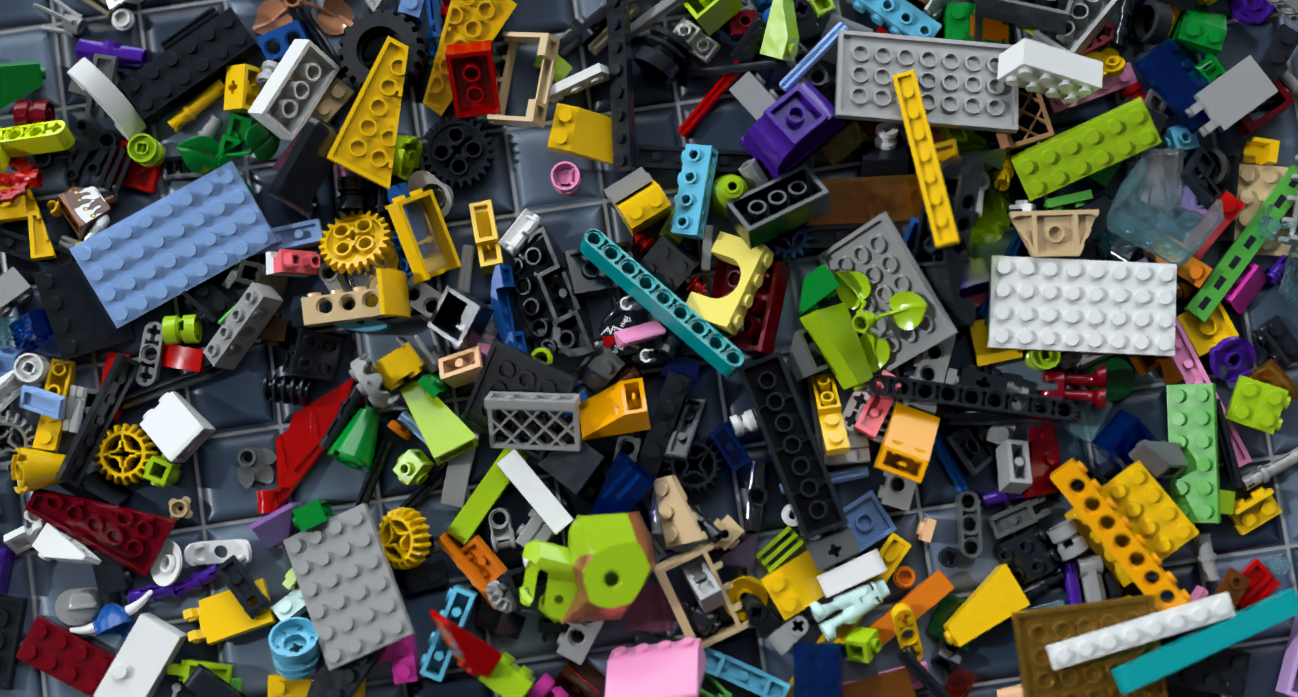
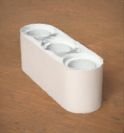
M875 549L817 576V580L825 597L828 598L886 571L887 568L878 549Z

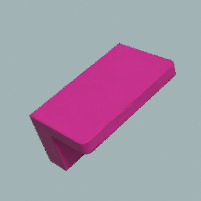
M1249 262L1222 299V301L1231 304L1238 314L1244 312L1267 282V278L1260 266Z

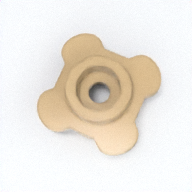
M184 496L182 499H170L168 503L171 513L170 518L178 520L183 517L186 519L192 517L193 511L190 509L191 499L188 496Z

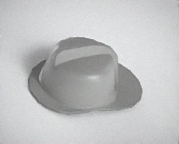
M416 171L410 176L407 184L408 191L412 192L422 188L423 192L432 189L443 218L447 216L454 206L452 189L428 171Z
M96 587L70 589L59 595L55 604V611L60 621L67 625H85L96 620L101 609L110 601L107 595L99 596L98 588Z

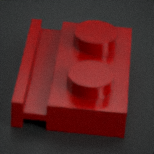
M1256 558L1240 572L1250 579V583L1237 606L1242 610L1266 599L1281 584Z

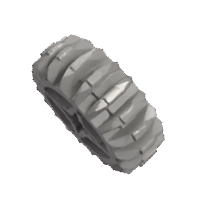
M9 410L6 411V416H1L0 413V425H6L3 430H0L1 440L3 437L6 438L8 434L7 443L5 442V444L0 445V470L1 466H6V471H10L12 456L18 454V452H15V448H32V440L36 434L31 432L33 430L32 425H26L28 422L27 418L19 421L20 414L16 413L13 417H10ZM14 428L22 434L23 444L18 443V440L12 437ZM5 451L15 452L8 456H1Z

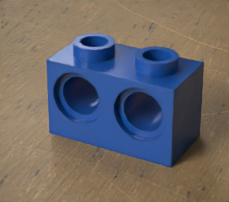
M299 19L256 37L266 60L280 63L292 44L289 40L291 33L297 32L301 39H308ZM272 41H276L280 45V51L277 54H273L269 50V44Z

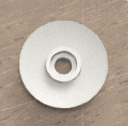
M171 540L166 541L151 569L153 580L160 586L173 584L182 568L180 547Z

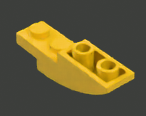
M52 358L44 390L67 397L66 406L70 387L75 385L76 363L74 361ZM40 415L32 448L57 453L62 433H66L65 430H62L65 417L62 420H56Z
M833 373L810 376L818 425L827 456L850 453V445Z

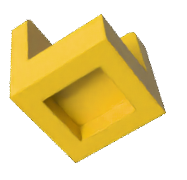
M1260 137L1249 138L1245 141L1242 162L1265 166L1276 164L1280 141Z

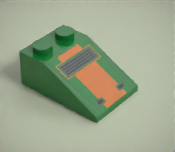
M946 2L942 13V39L1009 44V23L974 16L976 4Z

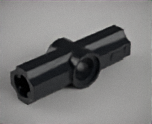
M604 2L586 16L583 15L575 19L570 24L569 29L557 38L560 40L558 55L563 59L581 45L585 46L598 35V32L607 25V10Z
M751 461L744 529L764 532L771 463ZM756 489L761 490L764 495L763 500L759 503H755L751 499V494Z

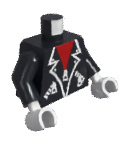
M632 296L623 297L620 303L611 308L602 319L601 327L598 328L602 338L595 340V347L602 341L607 349L610 348L626 363L625 365L631 366L644 362H654L656 358L650 359L648 357L649 352L654 351V349H645L643 342L624 348L617 347L614 332L636 326L630 309L635 308L637 304H628V299Z

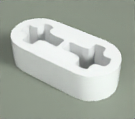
M864 390L853 392L844 408L842 417L847 431H854L855 425L852 424L848 427L845 417H850L852 412H856L854 420L857 422L866 403L860 404L858 410L855 409L857 401L854 400V397L862 394L864 395L863 400L866 403L870 397Z

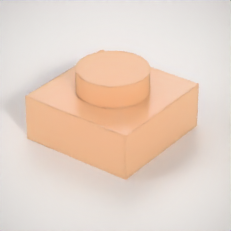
M924 517V520L919 522L916 534L919 535V540L931 542L937 520Z

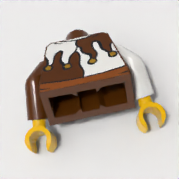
M71 186L64 193L58 195L57 202L55 200L48 201L47 207L51 209L50 214L55 217L63 214L79 238L86 240L106 229L111 221L110 208L118 205L119 202L113 192L102 196L94 186Z

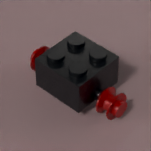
M639 231L631 240L634 243L632 248L638 247L640 248V255L646 254L639 264L672 293L676 294L682 285L685 284V293L692 291L705 295L708 291L706 287L708 282L702 284L699 281L700 276H695L692 279L690 277L701 262L667 233L662 235L655 244L654 237L650 239L646 237L647 231L643 233Z

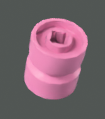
M563 161L557 163L551 170L550 177L553 187L561 195H573L581 187L579 169L575 164Z

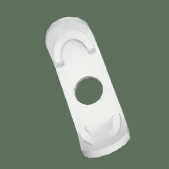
M246 539L200 541L191 543L185 548L184 560L190 566L223 563L234 554L240 562L248 563L252 560L253 551L249 541ZM219 545L227 548L228 554L224 558H220L215 554V548Z

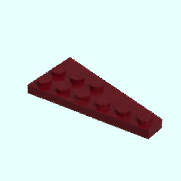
M42 488L33 491L25 507V510L144 578L150 573L177 522L176 519Z

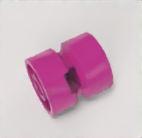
M547 672L525 694L528 697H545L551 690L555 694L553 697H569V694L561 686H555V680Z

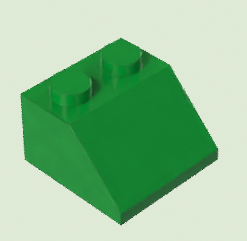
M1194 6L1192 11L1181 8L1180 12L1182 13L1175 24L1169 45L1203 56L1209 53L1216 56L1220 53L1227 33L1226 15Z

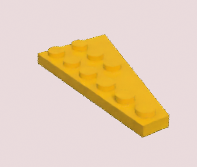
M451 0L423 104L442 116L453 100L445 58L446 45L484 40L493 41L518 5L512 0Z
M390 36L387 37L327 155L328 160L388 190L391 183L409 46Z

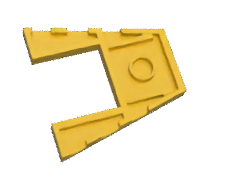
M0 186V190L10 188V187ZM27 188V196H19L14 200V203H2L0 205V223L28 220L31 259L33 261L57 258L32 188Z

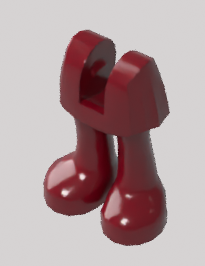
M1098 366L1093 374H1065L1063 369L1041 374L1042 383L1057 384V390H1041V396L1087 401L1094 403L1099 409H1106L1107 390L1104 388H1107V366ZM1067 385L1094 386L1104 388L1096 390H1070L1067 389Z

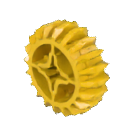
M123 423L122 428L120 425H114V431L107 429L106 434L108 437H103V444H100L98 447L100 453H95L94 455L95 457H100V461L96 462V466H103L100 473H108L106 476L107 480L114 479L115 484L123 482L124 485H129L131 481L138 483L139 478L145 479L143 477L146 470L145 466L152 455H158V451H152L156 444L149 442L151 438L148 434L145 435L146 432L143 428L138 430V425L132 424L130 427L128 423ZM131 436L139 442L141 450L135 449ZM121 438L117 449L111 451L114 443ZM124 451L135 453L134 455H129V457L118 455L124 453ZM141 457V461L138 464V466L131 471V468H133L134 461L137 458ZM111 458L118 460L122 472L113 465Z
M400 507L389 511L386 516H383V522L379 523L381 530L378 531V535L380 536L389 564L394 569L408 570L418 567L423 561H426V555L430 554L428 547L432 545L429 542V537L432 535L428 533L430 526L425 524L426 518L421 517V512L415 511L414 508Z

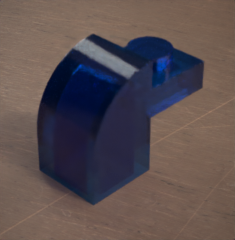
M678 357L673 363H667L663 367L660 377L667 378L670 370L691 377L689 383L696 384L701 360Z

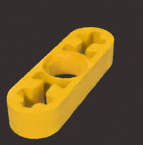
M897 604L891 610V617L899 648L905 647L910 651L909 646L912 645L914 648L912 655L918 661H921L924 652L914 613L908 604ZM902 613H904L906 622H902L900 618ZM913 630L911 636L907 638L902 637L904 631Z

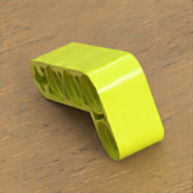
M55 120L0 128V174L7 169L12 157L62 151L71 148L75 143V138L65 122Z

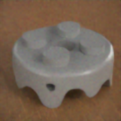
M366 351L350 363L351 369L349 373L356 382H359L356 386L363 396L368 394V399L375 408L379 406L381 409H385L398 400L400 396H394V392L390 391V389L383 390L382 376L371 369L372 361L370 359L365 360L369 355Z

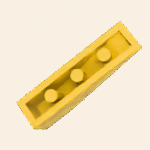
M274 672L268 675V697H307L314 674L305 679L290 680ZM366 678L352 697H365Z

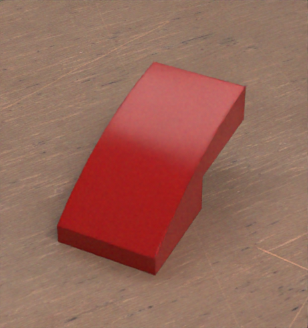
M165 345L161 366L203 373L206 356L202 349Z

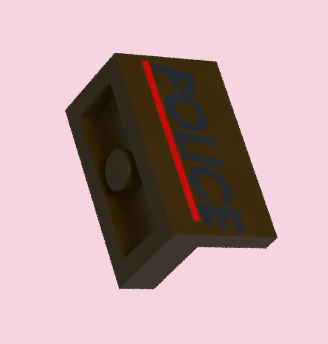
M570 660L554 679L555 683L572 697H601L606 689V677L585 660H583L581 665Z

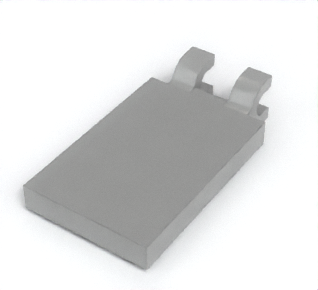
M1249 55L1193 97L1197 102L1185 110L1184 113L1189 119L1201 110L1206 113L1211 121L1198 129L1203 137L1216 128L1222 133L1277 93L1278 89L1253 57Z

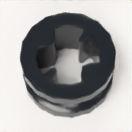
M944 547L938 553V561L944 567L953 568L958 565L960 554L955 548ZM947 551L955 555L950 564H948V561L944 562L943 560Z

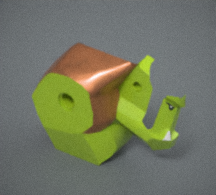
M639 511L591 516L577 515L568 531V547L540 539L525 543L522 557L526 568L523 586L519 588L520 601L523 605L530 606L534 599L537 572L542 569L548 573L544 607L552 621L563 624L621 619L646 586L655 567L653 544Z

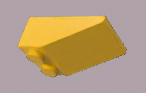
M557 103L547 146L549 152L613 165L611 117L580 107Z
M808 550L760 578L784 620L802 611L810 603L817 601L825 595L817 580V576L823 574L824 571L816 569Z

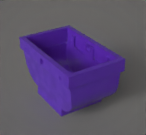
M807 81L802 85L797 84L763 112V116L740 138V144L756 159L757 163L772 179H775L794 170L842 131L845 124L842 122V119L835 118V107L810 81Z

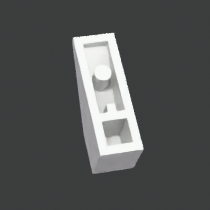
M48 522L32 545L39 552L38 556L46 561L53 559L59 562L97 565L101 562L80 541Z

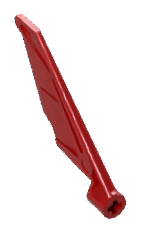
M352 376L347 382L293 414L289 429L276 437L278 489L256 491L258 514L273 513L280 509L326 451L325 448L319 445V442L341 408L339 405L341 402L344 403L354 383ZM363 397L362 400L360 401V403H359L358 407L356 408V410H358V408H359V407L361 406V404L364 402V397Z

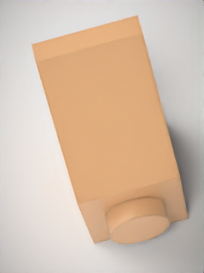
M479 346L438 359L440 380L453 388L474 382L482 369Z

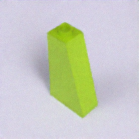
M846 302L800 317L803 326L843 390L853 387V390L856 391L866 387V382L870 381L873 374L857 331L852 326V318Z
M411 381L404 388L400 389L437 466L479 445L474 433L438 397L433 399L417 383L418 381Z

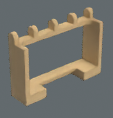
M503 32L504 41L508 42L507 55H501V59L505 62L503 77H497L498 83H501L499 94L501 113L495 115L488 114V123L544 128L560 40L549 33ZM518 43L539 44L537 55L543 58L536 98L529 99L526 117L505 115Z
M701 543L656 564L654 567V572L685 637H692L694 639L696 635L665 571L701 554L704 555L713 577L722 590L734 622L720 628L715 634L711 632L708 636L701 637L703 649L751 626L749 620L740 623L735 611L743 607L741 602L732 605L728 598L726 590L733 587L732 582L722 584L716 570L724 566L722 561L713 564L707 553L715 548L713 543L707 545Z

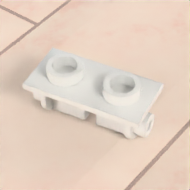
M525 208L498 243L514 257L524 245L523 242L541 225L540 221L542 219L536 214L533 215Z

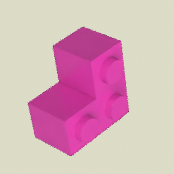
M416 632L389 645L376 662H392L394 684L414 682L421 679Z

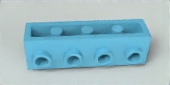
M851 0L850 2L855 10L860 13L865 12L871 16V20L879 26L884 25L890 29L891 34L934 38L942 26L906 0Z
M686 143L685 150L682 152V171L678 174L677 179L679 185L678 194L674 197L675 212L670 220L671 233L678 237L704 240L719 153L713 146Z
M460 585L454 586L453 589L450 588L445 599L448 602L447 606L439 614L465 629L479 593ZM437 628V631H433L429 638L428 644L431 646L428 653L423 654L419 666L422 667L419 674L442 682L446 677L454 656L451 654Z

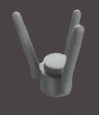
M52 0L70 13V15H62L40 4H33L35 8L61 19V25L65 28L41 26L42 30L66 34L74 37L75 34L80 35L84 30L86 21L83 15L75 12L62 1Z
M429 328L438 354L435 351L430 353L418 335H415L414 339L425 354V357L421 358L424 363L422 365L425 372L429 370L430 374L439 371L438 359L446 356L441 349L436 332ZM396 337V341L401 346H404L405 342L400 337Z

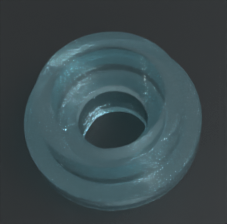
M1273 556L1272 559H1267L1266 564L1269 565L1268 570L1271 572L1287 574L1288 569L1291 568V563L1287 562L1285 557Z

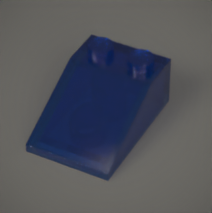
M1120 409L1091 444L1121 472L1135 462L1130 458L1129 453L1136 447L1138 442L1143 440L1159 442V440L1137 416Z

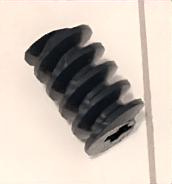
M266 373L262 386L264 400L270 402L273 399L275 403H279L282 400L283 404H288L291 401L292 405H298L300 402L301 406L306 407L313 393V379H310L308 385H306L305 378H301L300 382L297 383L296 377L293 376L291 381L288 382L287 375H284L282 380L279 381L278 374H274L273 379L270 380L269 373Z

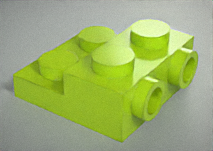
M1239 375L1224 415L1225 419L1268 434H1274V431H1279L1282 426L1283 419L1280 418L1282 409L1286 410L1290 404L1291 397L1287 396L1289 391Z

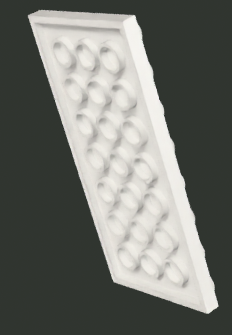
M992 255L990 256L987 348L1173 357L1175 356L1177 264Z

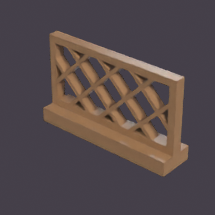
M1019 90V95L1027 100L1022 109L1018 108V121L1022 114L1034 119L1029 130L1018 125V130L1026 133L1023 140L1013 143L1012 133L994 132L999 149H1007L1006 154L1010 153V150L1055 136L1041 93L1031 92L1028 95ZM1030 100L1040 106L1037 115L1025 111ZM1037 121L1046 125L1047 133L1039 135L1032 132Z

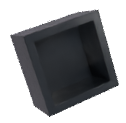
M447 285L426 326L458 347L469 349L478 344L495 310L463 289Z

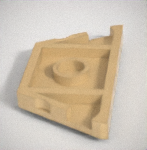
M1099 209L1012 211L1008 214L1032 258L1078 257L1081 255L1085 240L1092 230L1091 227L1099 214Z

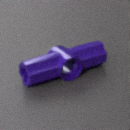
M80 39L76 44V57L80 60L85 57L87 60L93 61L94 54L97 53L118 57V68L125 66L141 69L148 63V51L146 49L124 46L121 43L109 40L96 42Z

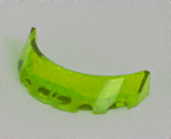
M933 126L945 141L956 139L959 153L990 150L992 148L986 138L978 136L974 130ZM986 172L990 178V185L988 189L984 190L982 217L974 218L969 246L996 242L1002 238L1005 229L1010 226L1011 220L1008 218L1009 205H1011L1009 189L1000 191V184L997 189L995 188L996 172Z

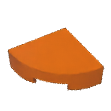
M391 420L387 425L407 441L413 435L410 430L397 420Z

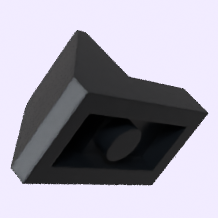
M483 602L475 625L494 631V634L519 639L526 617L513 612L509 614L503 613Z

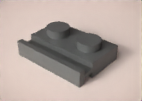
M602 341L596 345V351L590 353L573 372L575 375L578 374L582 378L581 380L595 394L600 393L626 364L610 348L607 349Z

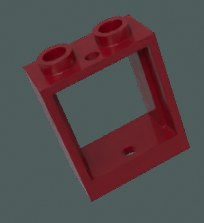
M1278 78L1274 83L1278 92L1273 96L1280 105L1256 122L1252 120L1249 114L1235 122L1233 125L1242 137L1251 133L1294 103L1291 92L1282 86Z

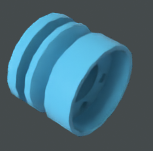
M291 617L280 621L272 628L269 634V646L277 673L283 678L290 680H301L312 676L315 673L322 652L312 621L302 617Z

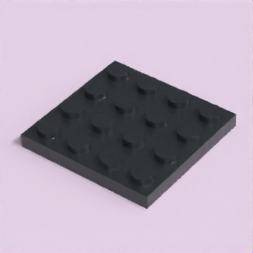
M494 339L460 420L465 425L489 436L488 413L484 405V399L490 391L571 394L578 377L500 340ZM494 410V416L501 423L508 417L502 410ZM517 411L514 414L522 423H525L530 418L524 411ZM545 411L537 414L545 424L553 418ZM511 419L504 424L513 434L520 428ZM533 419L526 425L535 435L542 429ZM555 420L549 428L555 432L559 423ZM501 429L496 432L497 440L507 441L509 439ZM523 430L516 435L521 442H529L532 439ZM545 430L538 436L544 443H550L552 437ZM518 449L541 461L547 450Z

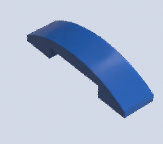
M495 265L491 281V307L495 310L493 318L497 331L504 343L527 353L524 331H515L508 288L515 287L511 265Z

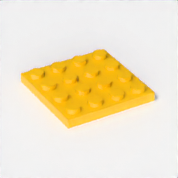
M1140 461L1132 463L1101 486L1103 488L1101 493L1106 499L1110 497L1118 507L1116 509L1117 513L1121 517L1125 515L1133 525L1130 529L1135 535L1140 534L1148 544L1145 546L1150 553L1155 552L1161 561L1199 534V530ZM1090 498L1086 502L1087 506L1091 508L1097 507L1100 503L1096 498ZM1073 507L1064 514L1066 519L1073 518L1079 528L1078 533L1083 535L1088 545L1096 554H1100L1102 562L1110 571H1114L1115 577L1120 584L1126 587L1133 582L1131 577ZM1106 516L1101 520V523L1105 526H1110L1114 523V519ZM1119 535L1116 541L1119 544H1125L1129 541V537ZM1135 553L1131 556V560L1134 562H1141L1144 559V556L1140 553Z

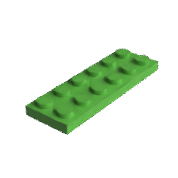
M1216 383L1166 385L1168 442H1178L1189 465L1177 477L1170 478V497L1192 523H1221Z

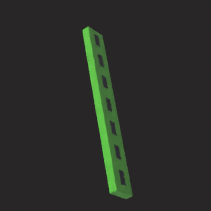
M1291 165L1216 265L1205 283L1184 308V310L1202 323L1206 322L1293 204L1287 202L1286 198L1288 195H1297L1298 181L1291 180L1292 174H1298V168L1295 165Z

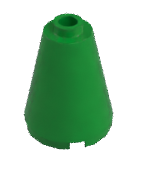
M368 406L365 409L360 408L329 449L327 455L329 457L335 455V461L350 468L359 470L361 466L365 467L364 472H370L381 419L377 415L378 411Z

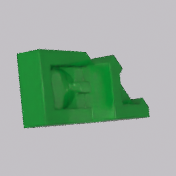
M231 113L227 132L222 135L219 153L224 154L246 143V132L253 125V118Z

